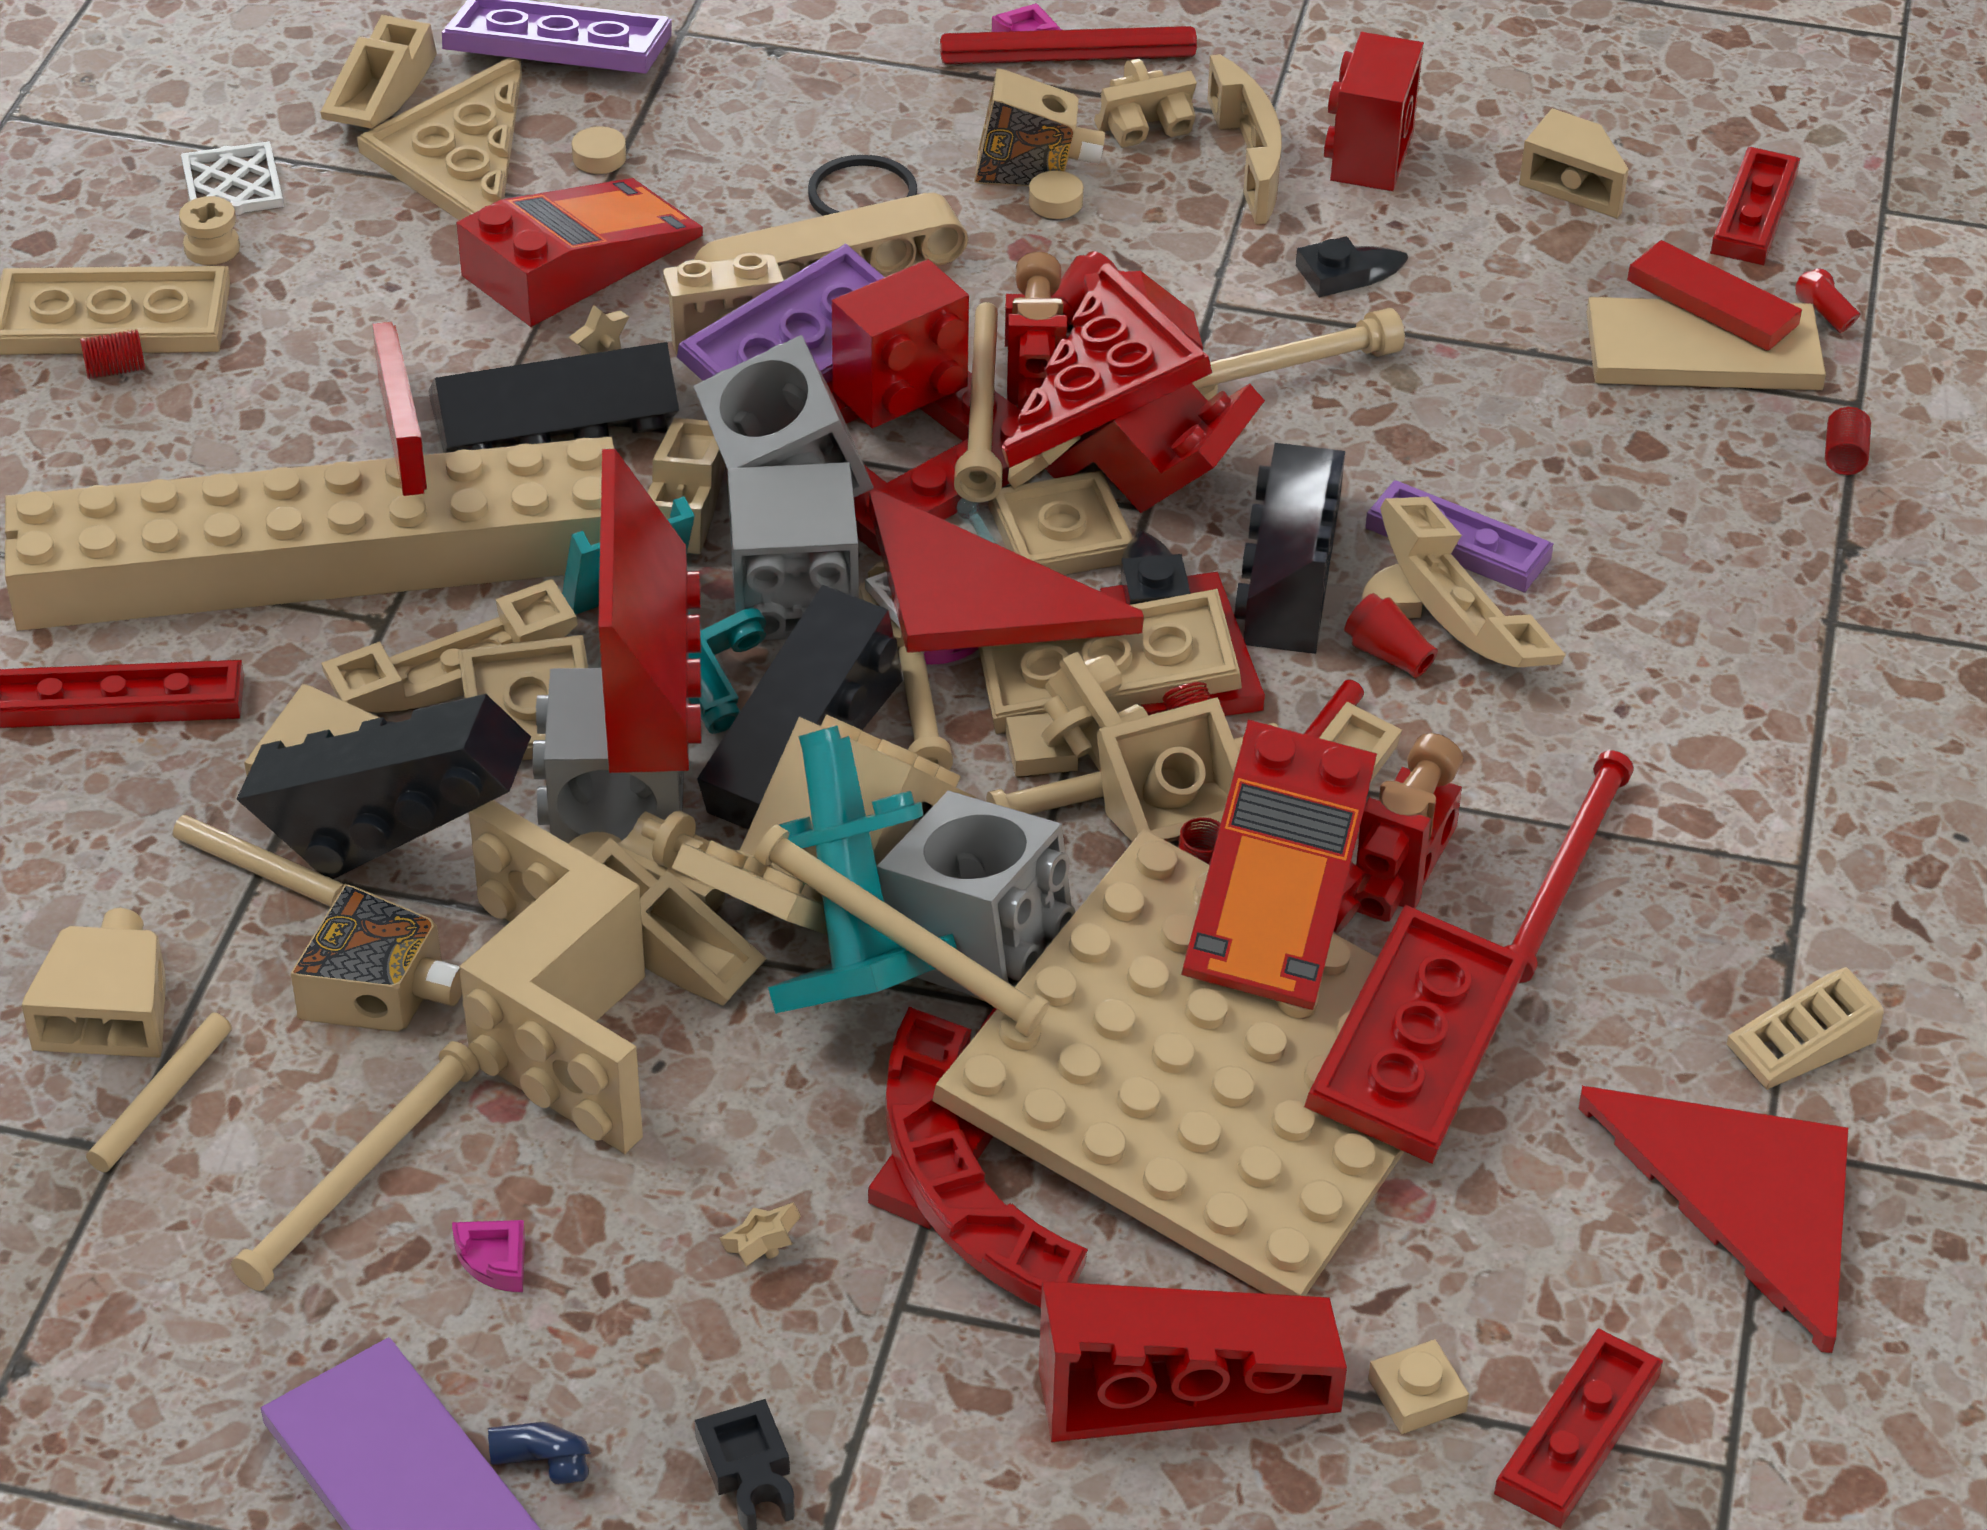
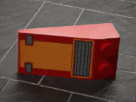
M634 178L501 199L456 222L461 276L530 327L703 236V227Z
M1248 719L1181 975L1309 1010L1314 1009L1366 804L1377 753Z

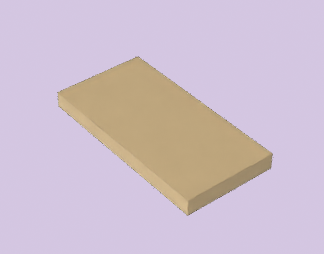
M228 266L5 268L2 271L0 280V355L83 354L81 338L86 340V337L90 339L91 336L94 338L95 335L98 337L103 334L107 335V333L109 335L115 332L119 333V331L123 335V331L127 334V330L131 333V330L135 332V329L139 332L143 353L220 352L231 282Z
M1589 297L1586 314L1595 383L1823 390L1826 372L1813 304L1791 303L1802 309L1799 325L1773 348L1766 351L1664 299Z
M1218 589L1132 604L1131 606L1142 610L1144 615L1143 633L978 647L995 733H1005L1006 717L1048 713L1044 704L1052 697L1045 685L1061 669L1060 661L1077 651L1083 661L1104 655H1110L1121 672L1123 682L1116 693L1107 697L1117 712L1123 711L1135 704L1141 706V704L1164 702L1162 698L1165 693L1178 686L1193 682L1206 683L1210 694L1241 689L1240 671ZM1204 685L1192 686V687H1189V688H1185V689H1183V690L1190 689V688H1193V687H1200V686H1203V687H1204ZM1198 690L1190 691V692L1184 693V694H1182V695H1185V694H1188V693H1192V692H1195V691H1198Z

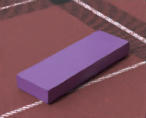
M1396 480L1390 484L1374 503L1366 516V529L1388 537L1380 510L1385 498L1429 497L1462 535L1451 553L1459 564L1467 570L1524 593L1552 558L1554 543Z

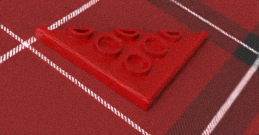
M1109 263L1104 264L1098 272L1099 282L1093 292L1088 291L1072 319L1074 328L1069 337L1059 342L1045 368L1047 376L1042 386L1032 391L1019 414V427L1012 438H1007L1002 445L1006 464L1009 468L1212 374L1209 356Z
M879 490L869 491V511L885 572H887V579L907 653L1143 633L1144 615L1142 610Z
M1582 1085L1578 1109L1586 1117L1594 1116L1615 1137L1614 1145L1649 1180L1656 1178L1679 1201L1678 1209L1714 1245L1721 1243L1745 1267L1744 1275L1781 1312L1788 1310L1813 1335L1812 1343L1821 1352L1832 1353L1837 1334L1849 1128Z

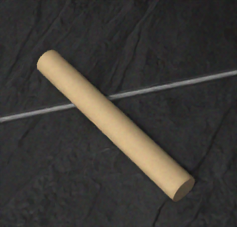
M188 815L179 817L174 825L173 836L175 839L329 907L333 905L345 885Z
M210 1013L88 1151L86 1158L95 1169L105 1173L108 1172L231 1032L232 1027L225 1017L218 1013Z

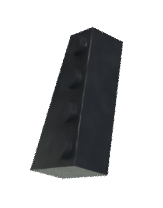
M822 584L699 774L697 781L707 813L749 830L799 717L821 726L825 716L829 715L860 730L866 727L903 681L897 653V640L894 638L888 609Z
M487 694L477 695L416 709L413 711L411 718L404 721L391 722L386 721L384 717L363 721L359 731L334 736L328 729L307 734L304 742L298 745L285 747L281 740L262 744L237 796V800L301 856L312 868L324 876L335 879L510 792L531 736Z

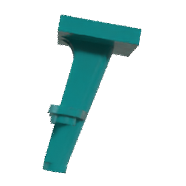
M685 496L673 500L670 518L667 520L686 544L687 555L695 515ZM584 531L571 535L562 591L563 596L576 615L599 607L600 542L590 545ZM756 608L741 610L701 630V653H689V659L700 658L701 698H689L692 704L701 705V719L711 734L728 730L740 713L737 706L739 697L715 655L730 648L734 652H744L756 647L765 639L764 627L766 619L760 610Z
M838 725L798 736L803 752L812 822L810 816L779 824V826L789 832L788 840L800 848L815 846L817 859L884 902L869 832L922 817V803H914L911 791H906L872 801L875 814L866 816L850 737L841 738ZM822 895L831 964L770 986L768 990L775 1014L879 992L935 970V968ZM953 933L938 936V938L957 949Z

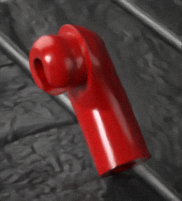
M1818 268L1811 272H1804L1798 278L1795 290L1800 302L1813 304L1814 310L1818 311L1839 333L1850 328L1860 317V312L1835 288L1834 279L1828 271Z

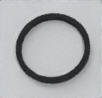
M850 155L831 160L813 173L808 184L809 201L813 208L822 216L838 213L839 211L830 208L821 201L816 191L817 187L827 175L846 167L874 166L889 170L905 181L909 189L907 197L917 195L916 179L905 166L892 159L876 155Z

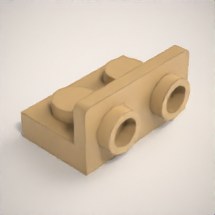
M744 253L735 259L715 262L691 260L677 267L665 268L663 270V279L669 295L672 345L676 356L679 343L784 281L774 255Z

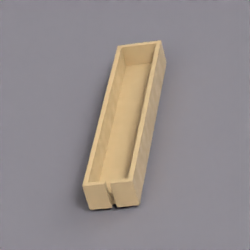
M612 437L579 438L571 441L519 444L510 447L479 450L464 449L455 452L423 455L427 490H424L425 494L403 496L395 457L6 495L5 533L7 539H5V580L16 631L565 575L572 534L584 531L590 545L600 542L602 449H614Z

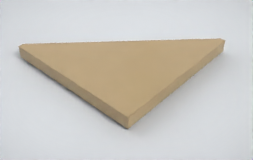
M509 57L357 137L359 153L458 220L481 210L485 206L504 199L522 76L521 59Z

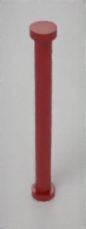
M1608 750L1598 756L1593 767L1596 777L1512 944L1505 946V948L1529 958L1519 983H1525L1532 979L1538 967V961L1535 956L1618 788L1625 786L1633 774L1634 766L1632 761L1621 752Z

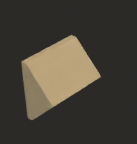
M1218 697L1099 728L1097 740L1105 813L1132 842L1143 829L1167 842L1180 839V830L1184 823L1193 818H1212L1221 823L1239 752Z

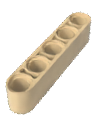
M932 192L714 240L703 246L696 254L694 260L715 262L735 259L744 253L774 255L782 277L786 280L842 245L847 244L880 274L887 277L927 259L936 266L954 261L967 247L968 236L947 200L942 195Z

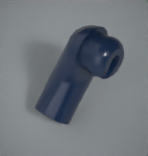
M547 1422L488 1428L491 1465L548 1459L550 1466L549 1478L554 1484L583 1482L589 1475L586 1455L591 1454L590 1448L586 1440L577 1434Z

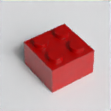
M1360 32L1354 51L1344 52L1340 66L1339 82H1333L1328 102V113L1336 114L1335 126H1329L1324 146V157L1332 159L1330 181L1394 191L1414 132L1424 42Z
M929 259L831 300L833 392L872 429L968 387L969 294Z

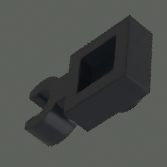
M766 1399L694 1420L695 1437L718 1495L737 1490V1516L741 1527L744 1530H757L755 1506L762 1502L776 1504L780 1508L785 1522L793 1520L795 1517L794 1491L789 1481L783 1477L790 1474L789 1454Z

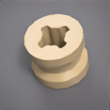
M204 196L185 203L180 209V226L187 233L184 236L183 246L188 259L202 265H217L225 263L236 256L239 252L240 241L236 230L233 229L236 222V214L232 203L224 198Z

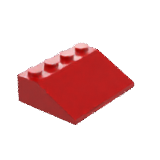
M602 449L598 627L609 773L689 771V744H702L701 705L689 704V698H701L700 658L689 659V653H701L700 614H688L689 609H701L700 571H687L686 544L616 449Z

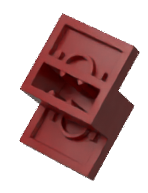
M1191 383L1080 435L1081 438L1045 469L1056 479L1072 476L1092 462H1095L1136 509L1142 513L1212 470L1265 400L1249 383L1230 396L1225 391H1221L1208 401Z

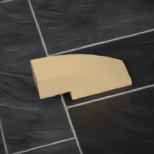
M381 15L370 38L358 37L320 111L322 119L372 129L395 114L413 94L437 54L431 24Z
M674 418L653 458L652 484L647 493L666 519L670 518L673 500L685 496L695 515L687 553L700 554L712 522L726 464L708 421Z
M611 838L591 856L593 859L639 885L645 968L693 994L724 1006L767 959L668 870L657 880Z

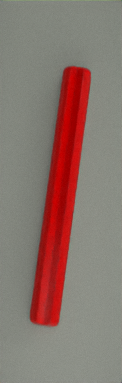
M1192 26L944 33L940 39V57L944 64L1193 57L1197 50V35L1195 28Z

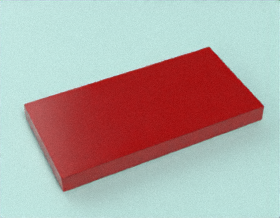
M1405 905L1308 1093L1304 1107L1433 1164L1521 980L1529 958Z

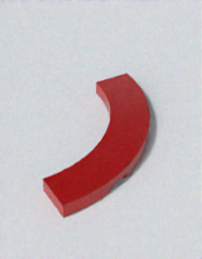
M908 1007L896 1033L891 1051L885 1097L887 1132L893 1157L902 1180L922 1215L938 1235L962 1259L993 1283L1022 1300L1041 1308L1042 1281L1076 1283L1086 1264L1088 1249L1066 1240L1041 1226L1019 1210L1013 1203L1006 1205L985 1182V1173L973 1155L963 1130H960L957 1115L933 1101L937 1082L970 1043L972 1029Z

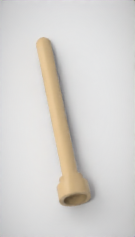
M990 302L979 304L975 310L968 451L955 464V490L958 495L971 502L992 500L1000 493L1002 487V464L991 452L998 311L995 305Z
M1393 308L1368 312L1363 320L1357 322L1355 328L1210 362L1212 374L1192 384L1199 389L1360 349L1364 353H1371L1376 357L1400 352L1405 342L1403 323Z

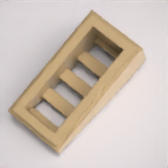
M1843 967L1818 979L1730 1034L1727 1045L1768 1090L1876 1043L1884 1011L1881 1003L1847 967ZM1821 1019L1828 1029L1824 1030L1816 1020ZM1794 1030L1805 1043L1801 1045L1790 1031ZM1771 1040L1784 1056L1777 1059L1764 1042Z

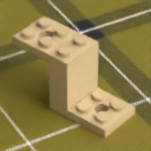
M829 715L825 716L821 726L799 717L740 851L712 840L706 851L682 843L672 868L785 921L828 935L822 894L775 863L765 866L754 858V854L764 835L775 824L779 825L810 816L812 822L803 752L798 736L838 725L841 738L850 737L866 816L875 814L872 801L906 791H911L914 803L925 802L932 806L947 791L972 798L976 797L956 788L961 778L960 775L940 767V765L898 745L876 738ZM914 820L869 832L876 866L906 836ZM815 846L802 848L817 858Z
M492 800L469 812L477 896L479 903L488 913L499 919L505 918L510 923L459 966L468 1048L478 1059L480 1069L491 1076L498 1075L521 1089L537 1106L542 1108L550 1107L574 1122L579 1130L590 1139L596 1141L603 1140L626 1154L643 1138L637 1049L634 1044L596 1021L646 977L639 885Z

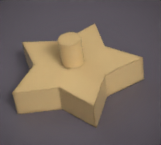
M593 305L586 324L568 338L581 346V355L621 349L619 336L629 316L621 310L604 314Z
M794 1202L771 1211L752 1208L743 1224L719 1239L726 1252L739 1253L747 1267L763 1254H765L767 1259H771L779 1254L778 1248L793 1245L788 1232L800 1219L801 1215Z

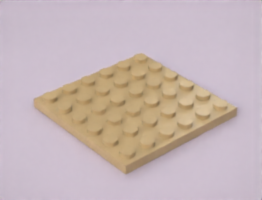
M1143 829L1015 986L1016 989L1030 998L1038 994L1050 1002L1049 1008L1037 1028L1030 1036L1026 1037L1015 1029L1017 1023L1015 1020L997 1009L937 1082L933 1101L1265 1294L1306 1296L1404 1153L1400 1149L1304 1107L1308 1093L1378 957L1333 933L1313 1010L1181 975L1209 864Z

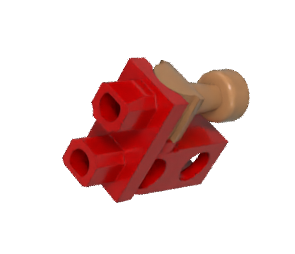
M1031 252L1019 259L1016 264L1015 281L1018 290L1022 294H1006L1007 400L1014 405H1018L1020 410L1023 409L1032 391L1042 386L1047 376L1045 368L1059 342L1067 337V315H1063L1062 295H1054L1061 283V265L1054 256L1045 252Z
M1426 733L1419 736L1407 757L1408 768L1401 767L1394 781H1385L1380 785L1379 800L1369 797L1365 804L1360 824L1356 866L1365 872L1354 898L1361 902L1357 910L1358 913L1383 922H1389L1398 906L1404 907L1408 905L1416 909L1422 896L1423 885L1426 883L1457 827L1462 787L1450 782L1454 780L1463 764V755L1460 748L1452 740L1440 734Z

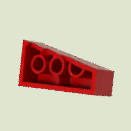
M1042 1281L1039 1376L1051 1442L1330 1414L1342 1411L1347 1366L1330 1297Z

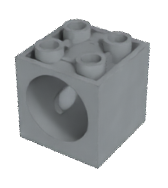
M802 335L783 344L776 345L760 355L730 369L720 371L713 377L693 385L727 469L850 462L853 498L874 488L840 409Z
M850 462L728 468L731 562L735 613L749 608H756L760 610L766 619L764 627L766 637L764 640L787 639L822 584L859 598L858 536Z
M602 668L550 669L548 695H537L536 700L537 733L546 734L545 740H534L533 742L534 779H546V786H538L537 790L538 825H550V833L566 843L589 832H606L623 840L632 831L638 818L644 811L664 820L675 811L680 810L683 812L684 771L609 773Z
M947 791L877 865L882 895L886 904L937 937L953 933L958 951L1013 987L1019 983L1076 912L1071 904L1068 879L1070 860L1065 853L1062 823L952 791ZM937 969L915 977L978 997Z

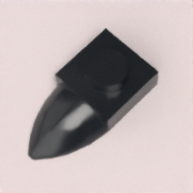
M1345 236L1297 248L1295 266L1320 298L1380 282L1396 273L1408 260V255L1405 252L1384 247H1355L1349 238Z
M1144 530L1139 531L1129 542L1121 558V581L1126 603L1132 605L1191 594L1182 554L1173 555L1157 538Z

